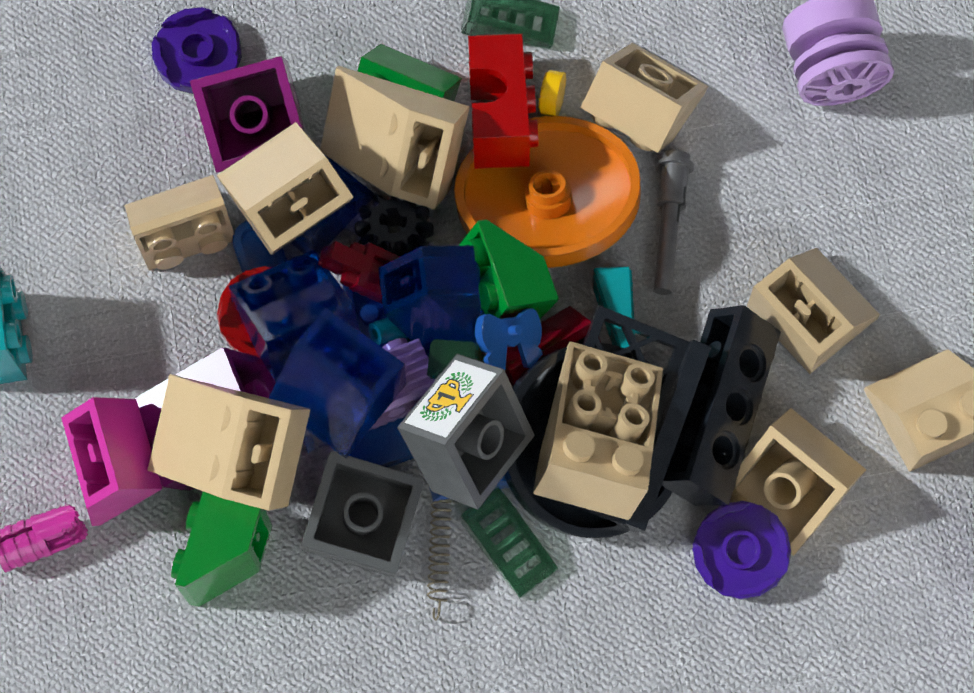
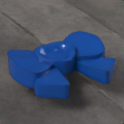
M533 308L524 309L516 317L499 319L491 314L480 315L477 318L475 338L481 351L487 353L484 357V363L505 370L507 347L518 346L524 368H532L542 356V350L538 347L542 336V326L540 318Z

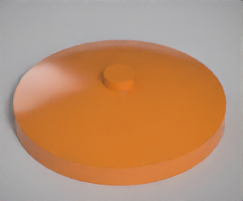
M565 116L529 118V120L537 119L539 140L538 147L530 148V167L474 169L472 148L461 163L454 189L458 217L466 234L470 232L478 220L487 219L544 256L547 267L554 268L576 264L604 252L627 232L636 218L641 200L640 173L637 162L630 149L619 137L595 123Z

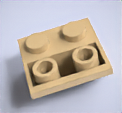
M296 122L217 175L271 255L339 210L353 198V195L326 156Z
M214 175L124 205L130 229L148 270L155 268L161 270L170 269L182 263L184 258L199 253L213 254L223 250L228 243L232 242L234 232Z
M818 248L787 259L753 287L747 304L750 310L781 331L779 342L809 374L880 316L874 307Z

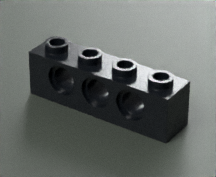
M745 305L710 309L700 342L711 346V350L662 486L694 506L729 505L781 334L780 330Z

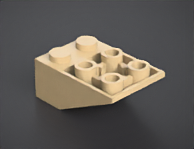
M337 66L320 150L327 157L387 194L436 209L451 188L470 106Z
M570 341L567 346L540 451L533 494L629 520L648 491L663 368Z
M169 374L148 471L219 498L269 511L288 507L310 409Z

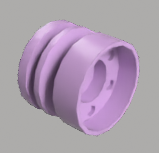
M809 0L795 8L784 19L782 29L788 53L795 61L793 72L798 80L799 95L804 102L814 106H832L849 103L867 97L891 81L894 68L888 56L887 44L884 38L880 37L883 29L874 0Z

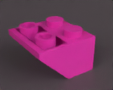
M92 397L61 417L92 526L104 524L163 489L159 475L148 471L152 450L137 399Z

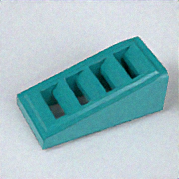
M630 267L595 268L593 270L592 289L598 306H603L634 319L633 282ZM604 321L612 345L622 348L629 347L622 328Z

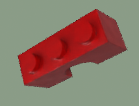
M522 34L468 36L471 100H492V102L472 103L474 169L530 167V148L538 147L539 145L537 119L529 120L528 113H536L535 85L526 86V79H533L532 52H523Z

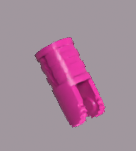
M71 505L60 506L57 509L54 508L44 513L33 515L29 519L17 521L16 524H9L0 529V565L4 572L12 571L16 567L20 568L29 562L33 563L42 557H49L86 539L88 529L84 522L79 520V514L75 507Z

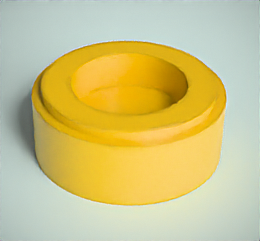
M549 70L545 73L538 106L541 114L548 116L559 115L566 88L565 72Z

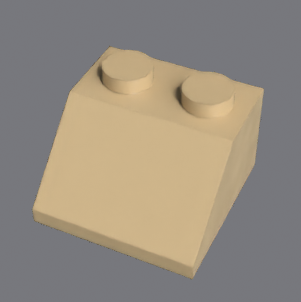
M632 42L602 61L580 108L592 114L591 118L597 124L609 129L616 128L630 137L629 140L636 147L645 151L659 153L674 140L704 96L708 86Z
M948 349L877 381L864 389L909 472L974 442V368Z
M790 408L768 428L741 463L730 503L737 501L762 505L777 515L788 532L791 554L794 556L867 469Z

